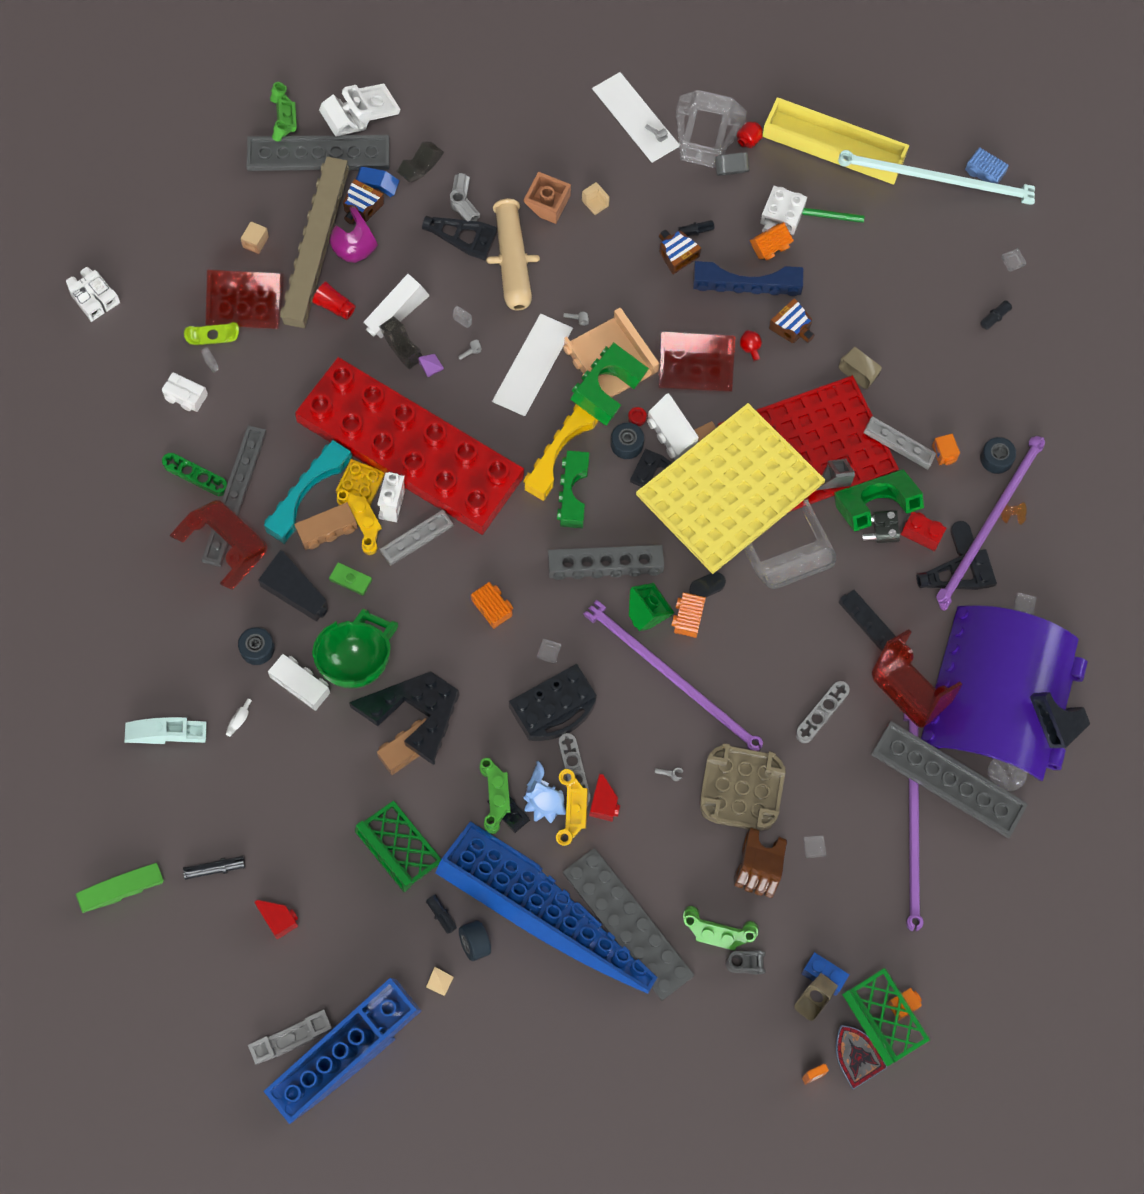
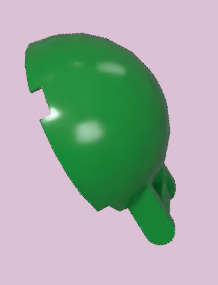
M362 609L353 622L346 621L337 624V621L325 627L314 642L312 655L317 670L326 680L342 688L353 689L371 684L384 672L389 662L391 651L389 640L396 632L398 623L395 621L389 622L370 614L367 609ZM367 620L386 629L382 632L378 628L364 622Z

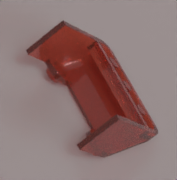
M215 500L190 512L170 536L180 542H184L194 530H200L206 523L232 546L226 554V562L232 570L220 584L233 590L267 551V545L228 506L221 501Z
M908 629L887 641L872 670V677L875 683L916 726L922 728L934 720L953 702L962 683L959 681L949 688L942 685L935 689L911 664L914 655L906 642L912 631Z

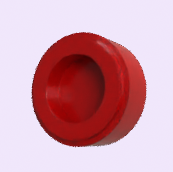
M634 407L629 411V423L642 426L646 422L647 414L643 408Z

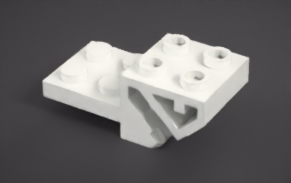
M384 83L364 88H358L357 85L344 87L342 95L347 102L343 103L333 94L321 103L319 109L335 137L364 131L370 120L398 115L401 110Z

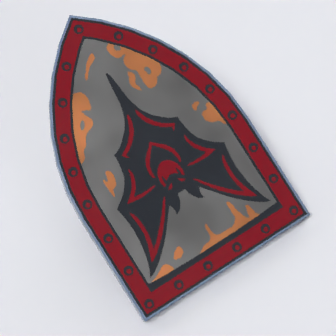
M840 1026L836 1039V1055L851 1088L855 1089L886 1069L887 1066L866 1034L853 1027Z

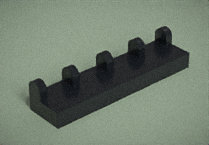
M855 590L841 597L839 604L888 659H891L905 647Z

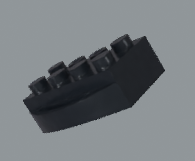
M575 664L510 700L509 709L529 741H545L559 738L563 734L570 733L578 728L591 714L596 704L597 695L579 666ZM580 711H585L580 718L569 726L554 732H546L548 729L568 721Z

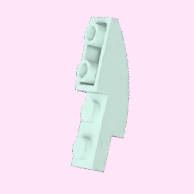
M182 717L151 718L125 723V743L165 744V741L205 743L206 722L187 721V718Z

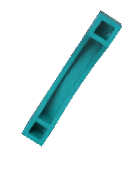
M334 440L330 444H326L319 458H315L310 465V469L300 476L298 484L290 488L285 500L280 501L276 511L266 518L264 522L266 532L285 544L296 530L294 524H296L297 511L305 495L322 480L342 473L349 464L350 459H352L351 451Z

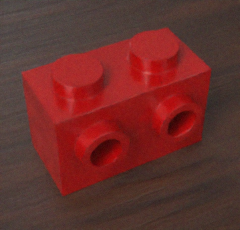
M912 512L901 535L935 552L947 528L938 521L926 518L922 513Z

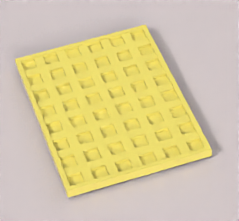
M747 403L640 488L636 495L697 559L714 574L823 485L825 479Z

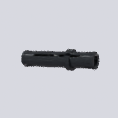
M243 855L230 859H225L224 857L219 861L183 867L184 879L188 880L222 872L227 874L228 871L246 868Z

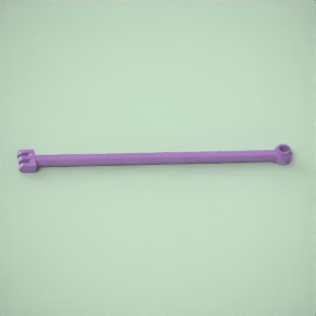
M1031 437L1029 451L945 589L941 588L936 598L941 610L944 611L949 607L952 602L951 595L1036 455L1044 448L1045 440L1043 437Z
M598 600L594 602L598 610L592 605L588 608L593 615L588 611L583 613L592 623L596 620L600 621L747 744L748 750L760 751L763 745L760 737L749 734L604 613L606 607ZM752 741H758L759 745L754 746Z
M904 707L903 721H909V732L918 737V722H923L924 708H919V715H916V707H911V714H908V707ZM909 778L910 916L906 921V926L910 931H913L915 925L912 923V919H917L919 924L916 926L915 931H919L923 926V919L920 916L919 784Z

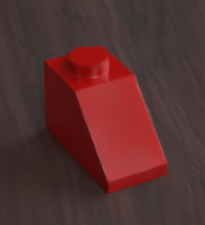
M599 774L589 816L613 822L614 816L618 817L620 805L617 804L618 797L604 775Z
M261 900L254 902L277 940L298 927L295 922L298 920V917L293 909L288 910L285 905Z

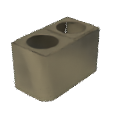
M856 347L844 355L839 363V369L848 377L853 375L857 384L864 389H868L882 369L878 363Z
M820 973L796 1002L795 1010L807 1020H815L831 999L838 985ZM813 990L819 991L823 996V1001L819 1003L813 1001L810 997V992Z

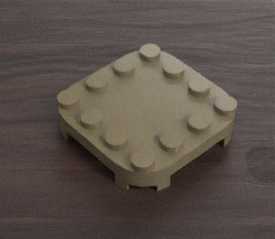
M722 744V746L715 748L710 752L705 767L700 796L702 816L716 824L748 830L750 828L759 831L769 830L776 822L780 812L781 796L786 774L782 761L775 753L770 751L769 753L732 747L730 744Z

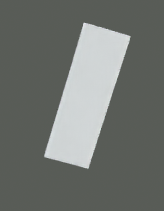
M621 72L592 88L652 163L680 147L668 130L666 135L668 138L659 142L655 134L645 128L648 124L660 131L665 126Z
M540 314L492 402L526 416L564 346V338L570 335L573 328Z

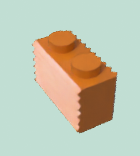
M782 222L749 241L759 259L765 258V260H769L775 256L774 252L778 250L782 252L790 247L789 244L794 239H792L786 224Z
M488 582L471 594V600L494 629L512 617L513 607L507 599L504 601L500 596L502 595L500 589Z
M684 592L682 598L678 597L676 609H679L678 615H674L672 626L675 627L674 633L697 638L706 597Z

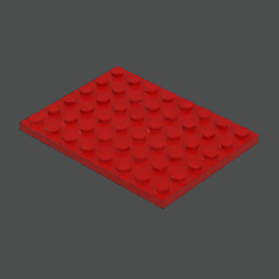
M853 375L756 410L821 476L829 460L847 459L855 472L851 486L815 490L791 511L835 496L834 492L899 471L889 447L863 433L873 415Z

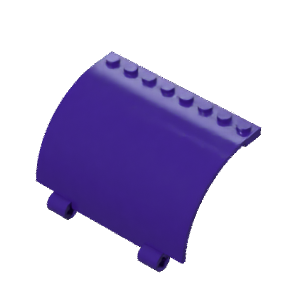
M958 606L921 739L937 749L963 750L1006 762L1031 774L1039 781H1043L1046 767L1052 770H1061L1066 750L1064 748L1049 747L1030 696L1033 693L1050 692L1056 704L1063 710H1066L1072 682L1084 680L1088 664L1087 660L1075 657L1079 639L1066 629L1028 613L993 606Z

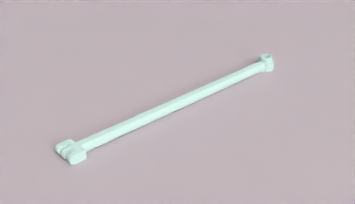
M843 150L838 157L839 164L844 167L855 164L1020 197L1021 203L1032 205L1035 203V187L1032 185L1024 184L1021 189L856 156L849 150Z

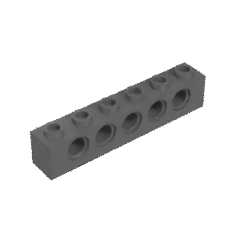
M663 545L548 550L549 578L562 580L565 577L581 579L586 576L601 578L611 575V577H620L622 575L635 577L641 574L656 576L663 573L664 570ZM646 559L649 563L642 564L639 561ZM627 560L629 564L623 565L620 561ZM608 561L611 564L608 566H604L601 564V562ZM569 562L573 566L567 568L563 564ZM590 562L592 565L586 567L582 563Z

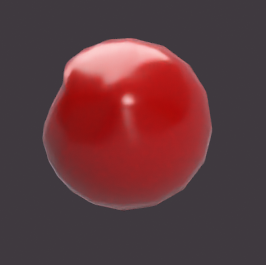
M746 330L740 338V347L744 352L751 353L753 361L759 360L760 357L757 350L761 348L762 339L758 333Z

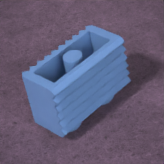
M980 147L968 161L965 170L972 177H978L982 181L998 184L1006 174L1009 165Z

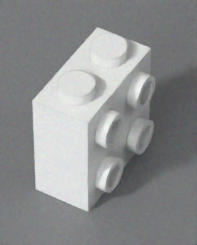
M773 186L762 213L760 224L766 225L768 222H772L776 225L784 222L790 234L794 235L805 208L807 197L801 193L786 190L783 187Z

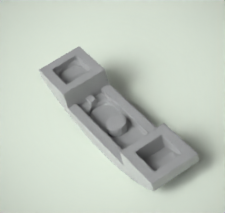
M322 1010L283 1031L249 1044L248 1047L257 1065L322 1036L332 1030L325 1010Z

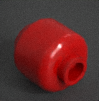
M746 122L737 131L738 143L742 147L753 148L763 137L762 127L757 122Z

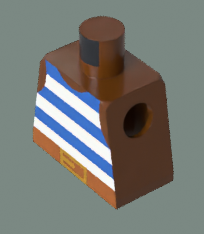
M354 179L343 202L344 211L347 213L344 217L345 221L349 224L355 222L349 209L350 207H355L364 221L367 222L384 205L383 193Z
M664 230L659 234V238L663 241L660 244V255L673 275L700 257L701 247L682 231L671 235L667 230Z
M795 298L770 321L769 329L791 343H795L800 337L809 343L815 336L809 330L812 318Z

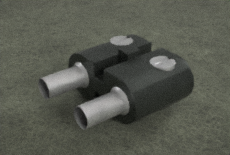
M897 510L874 512V516H871V522L875 523L876 533L863 534V541L876 540L877 543L900 542Z

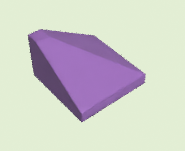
M435 354L418 358L419 364L427 377L444 370Z

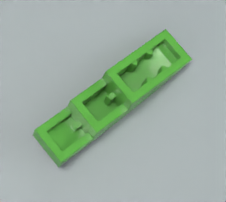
M157 863L82 890L76 893V897L81 911L84 913L120 902L122 898L141 893L143 889L160 885L164 880Z

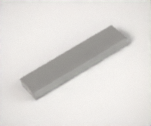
M873 416L863 432L927 470L936 455L934 451Z
M441 510L382 547L380 552L391 566L449 530L454 524L445 511Z

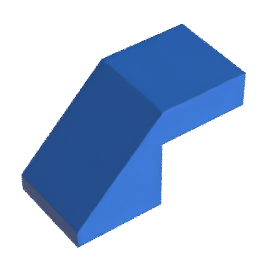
M360 167L356 180L373 189L378 188L390 197L395 195L400 181L386 171L368 167Z

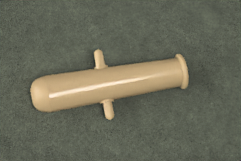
M507 198L497 201L493 206L497 218L500 254L499 256H490L486 261L489 264L501 265L506 305L512 310L519 311L526 309L532 300L527 264L528 262H538L540 257L525 253L518 213L520 204L515 199Z

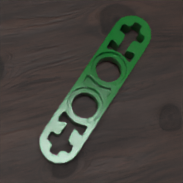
M167 453L163 456L162 464L168 472L216 496L224 495L227 487V482L224 478L175 453ZM174 459L175 464L171 463L170 465H168L167 461H172ZM189 466L192 468L191 473H182L184 467ZM201 475L208 476V480L203 483L199 482L198 478ZM214 484L218 486L222 484L223 488L217 490Z

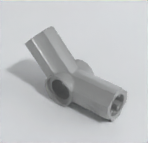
M459 173L454 177L453 188L450 193L451 208L458 212L463 220H467V222L477 221L480 218V213L467 199L470 177Z

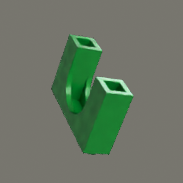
M614 342L609 348L606 346L600 354L602 356L600 360L596 358L591 365V372L588 370L581 378L583 382L581 384L578 382L572 389L574 394L570 399L605 426L616 414L621 404L601 389L598 377L604 374L613 375L635 389L649 370L648 367Z
M904 469L834 492L836 508L854 532L872 526L871 512L866 506V503L877 498L892 499L902 507L906 514L924 508L922 491Z

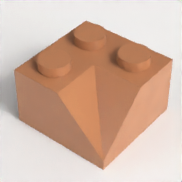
M538 172L524 198V203L540 218L556 224L571 196V184Z

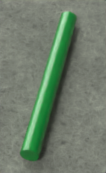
M804 208L802 215L864 223L865 218L864 215Z

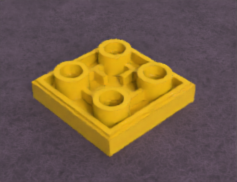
M350 459L336 488V493L343 489L359 497L365 496L371 506L385 474L376 468Z

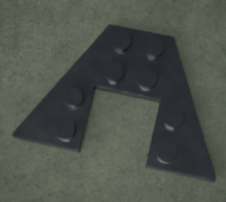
M430 671L349 702L350 708L376 726H379L405 701L429 718L404 743L409 749L434 765L438 750L442 746L441 741L445 737L449 726L450 716L454 712V705L460 694L458 689Z

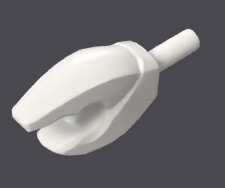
M247 699L244 706L240 707L230 720L226 731L227 736L230 737L246 720L249 713L247 708L252 702L251 699Z

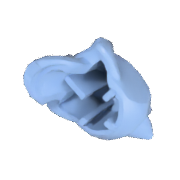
M536 761L537 765L527 784L526 795L523 797L527 801L524 811H534V821H538L545 816L549 823H552L557 815H566L564 794L562 790L557 791L555 786L549 787V783L542 780L545 770L542 764Z

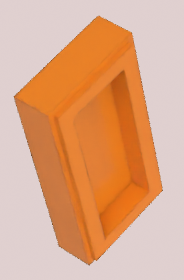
M822 1064L807 1071L803 1075L802 1080L806 1085L823 1077L829 1069L826 1064Z

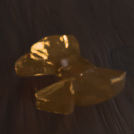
M1022 502L1018 506L1006 505L1001 513L1002 520L1008 523L1011 515H1017L1019 524L1022 525L1026 521V504Z

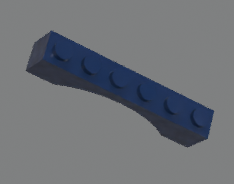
M695 261L693 289L700 291L716 290L717 292L734 291L735 293L752 292L753 294L770 293L771 295L788 294L789 296L801 295L803 289V267L785 266L769 275L746 277L730 273L720 268L714 262Z

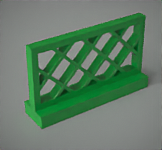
M394 801L364 822H359L355 827V833L403 892H406L410 889L411 885L436 868L441 861L439 855ZM393 808L397 813V820L386 819V812ZM373 821L382 822L381 831L372 830L369 824ZM384 822L396 824L395 833L383 832ZM398 824L407 825L410 829L409 835L398 834ZM382 837H394L393 846L384 845ZM397 838L408 839V847H396ZM411 839L419 840L422 844V849H410ZM395 851L407 852L406 862L397 861L394 857ZM409 853L421 854L420 863L408 862ZM423 855H431L435 862L431 865L422 864ZM407 866L419 867V873L411 878L407 873Z
M886 968L842 994L887 1067L931 1040ZM883 974L888 981L887 989L875 987L877 978ZM862 987L871 988L870 999H862L857 991ZM875 990L886 992L883 1004L872 1001ZM889 993L898 996V1007L887 1005ZM872 1004L883 1007L881 1018L873 1017L870 1013ZM886 1008L897 1010L895 1022L884 1019ZM900 1011L908 1013L911 1017L909 1025L898 1023ZM883 1022L894 1025L892 1036L884 1035L882 1032ZM897 1026L908 1028L906 1040L895 1037ZM911 1029L920 1031L924 1039L918 1043L909 1041ZM894 1040L905 1043L904 1052L899 1055L893 1049Z

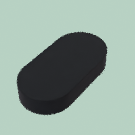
M957 521L951 528V535L957 553L962 556L967 553L974 538L969 524L964 521Z
M719 572L710 573L693 581L690 585L689 593L702 597L711 596L723 590L726 583L725 577Z

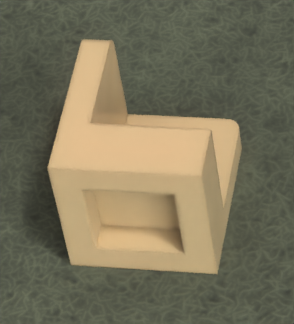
M597 182L582 191V201L594 215L609 206V196Z
M250 222L241 237L243 248L259 254L269 238L267 228Z

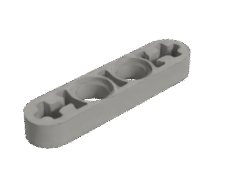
M844 681L836 682L800 724L796 731V738L799 742L809 743L843 703L850 691L847 683ZM841 687L844 688L843 693H840L836 699L834 695ZM827 700L832 701L834 708L826 709L823 702ZM819 715L822 718V722L815 724L811 717ZM808 726L812 727L808 736H801L802 731H806Z
M565 733L559 738V749L564 769H569L575 775L582 777L581 785L588 789V806L590 803V792L575 736ZM565 739L572 742L570 744L571 752H568L566 744L563 745ZM569 757H575L578 763L575 766H569L566 761ZM568 774L566 775L567 781H570L571 775Z

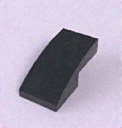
M510 797L511 812L506 813L502 820L516 833L530 819Z

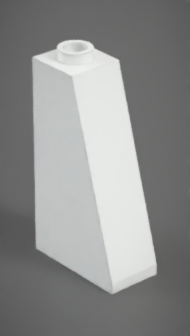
M407 274L364 321L368 326L366 330L373 337L375 335L380 338L384 337L430 295L414 278Z

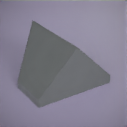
M847 459L829 460L822 474L825 483L816 490L851 486L855 472Z

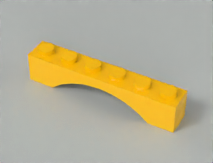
M577 404L573 408L574 412L572 415L566 417L563 428L561 430L558 429L555 433L552 444L546 446L543 457L541 459L538 458L535 462L532 473H528L524 479L525 491L542 501L546 499L554 487L553 468L560 451L574 437L592 430L599 421Z

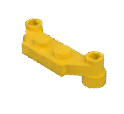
M339 490L337 493L338 505L348 503L364 535L362 540L363 552L366 555L375 554L378 549L376 543L378 531L382 528L365 496L359 497L346 490Z
M564 769L559 774V781L567 786L565 829L557 833L556 841L562 846H567L571 844L573 838L582 829H586L588 789L582 787L573 771ZM568 774L571 775L570 781L565 780V777ZM565 834L568 835V840L566 842L563 841V836Z

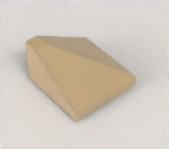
M434 967L426 988L445 996L454 977Z

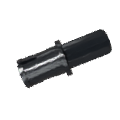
M713 220L701 223L693 222V224L678 227V231H682L687 236H699V233L715 229Z
M1004 300L996 309H992L990 314L981 321L982 328L988 330L997 321H1001L1002 317L1012 309V305L1007 300Z
M433 895L427 899L426 904L434 913V919H438L445 932L449 934L455 931L457 927L448 914L449 910L444 908L438 896Z

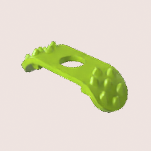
M236 322L202 327L188 326L184 330V337L191 345L228 343L235 341L239 334V327ZM216 330L218 337L213 340L209 339L208 332Z

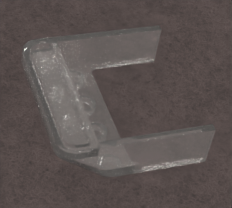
M808 499L804 500L803 513L816 536L815 542L762 562L752 543L744 548L757 576L771 589H777L828 570L836 564L837 555Z

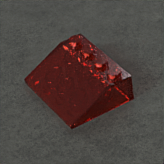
M207 270L206 325H224L236 322L238 327L279 329L284 274Z
M661 332L659 388L732 391L735 336Z

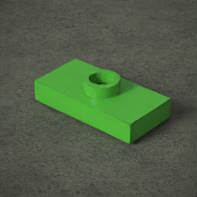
M339 562L329 577L330 581L364 596L372 582L371 577Z

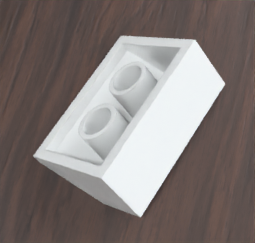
M669 393L666 394L649 411L647 423L651 429L656 431L659 442L661 444L664 443L669 457L671 459L674 458L676 461L698 443L699 437Z

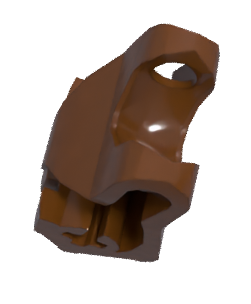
M750 828L746 833L742 847L743 862L740 863L735 871L734 886L743 888L744 885V890L752 893L754 889L756 895L762 896L764 893L766 897L773 898L782 878L787 839L779 837L774 842L772 848H766L759 841V830Z

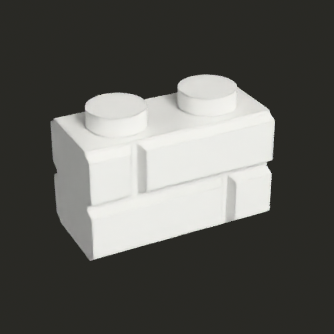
M174 372L162 388L164 398L172 404L177 402L187 411L194 410L198 412L208 394L206 387Z

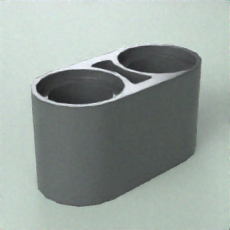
M748 153L726 154L715 157L717 175H730L750 171Z

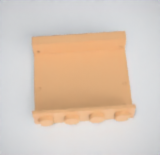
M621 307L614 311V318L571 341L567 336L564 338V351L567 355H571L576 369L581 370L582 376L587 370L591 372L593 362L596 358L600 360L602 358L600 354L606 346L609 348L613 342L649 368L641 381L659 372L660 363ZM604 374L598 377L601 389L611 398L630 388L629 385L616 376Z

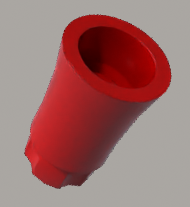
M324 282L318 288L312 300V303L331 311L338 317L341 316L345 320L352 316L356 308L355 304L336 291L328 282Z

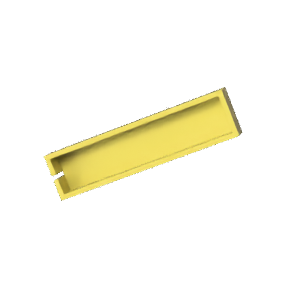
M778 97L767 118L763 131V137L838 165H840L838 157L843 150H849L856 156L903 165L909 145ZM855 164L845 166L893 185L899 174Z

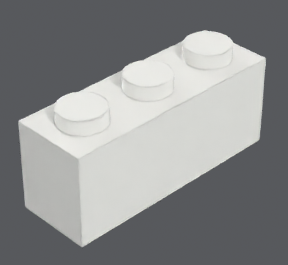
M282 654L268 671L270 678L316 711L330 694L328 683L321 678L316 679L313 676V672L307 667L301 668L297 665L298 661L292 656L287 657Z

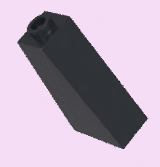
M280 550L258 579L260 587L317 622L328 611L326 599L289 557Z

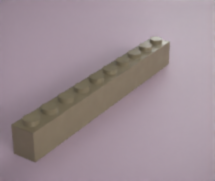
M326 157L325 163L321 165L322 175L321 178L317 179V192L312 197V210L308 211V225L304 226L303 229L304 239L303 242L299 243V257L295 258L294 274L290 275L289 279L290 289L286 290L285 306L281 307L280 317H282L285 325L300 328L306 327L331 231L348 176V160Z

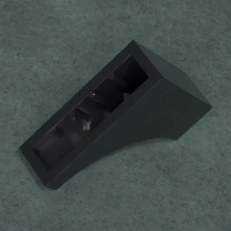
M1050 692L1033 693L1030 696L1050 748L1068 747L1090 725L1084 707H1070L1063 710L1056 704Z

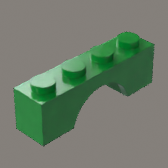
M567 450V456L562 459V468H565V474H561L560 485H564L563 491H559V502L562 503V509L558 508L557 520H560V527L583 529L585 504L574 497L572 487L577 481L588 476L589 452Z

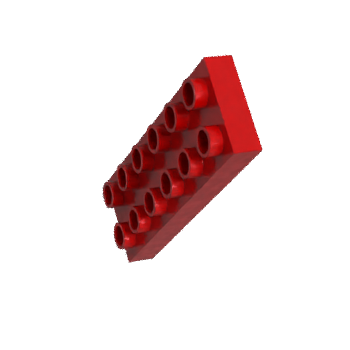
M337 357L295 412L297 423L330 443L334 440L351 451L353 457L368 466L384 472V474L391 472L404 476V485L407 490L438 509L444 510L445 513L481 535L485 533L524 478V468L339 357Z

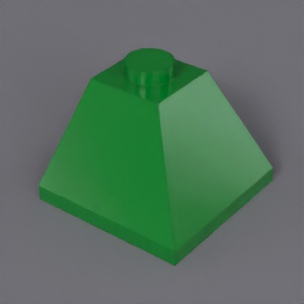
M654 583L633 586L630 589L629 617L639 631L651 629L674 614V611Z

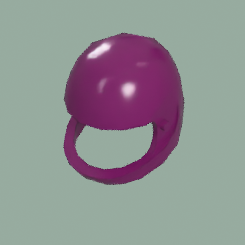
M350 207L349 209L356 222V227L352 232L347 233L335 225L331 231L329 242L332 250L339 258L347 262L356 263L374 252L378 244L355 207Z

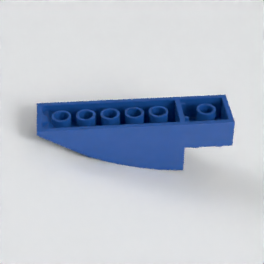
M389 978L267 1087L264 1093L287 1122L291 1124L326 1098L396 1040L394 1035L422 1010L396 979Z

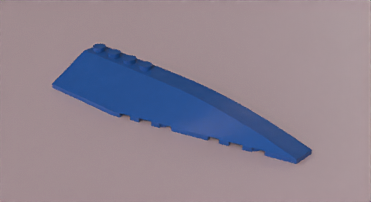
M471 821L441 859L435 872L437 875L557 950L609 977L647 994L649 993L658 978L639 959L635 960L625 946L622 948L610 932L606 933L601 928L602 924L581 904L575 903L565 889L562 891L555 884L556 881L551 876L547 877L542 872L543 868Z

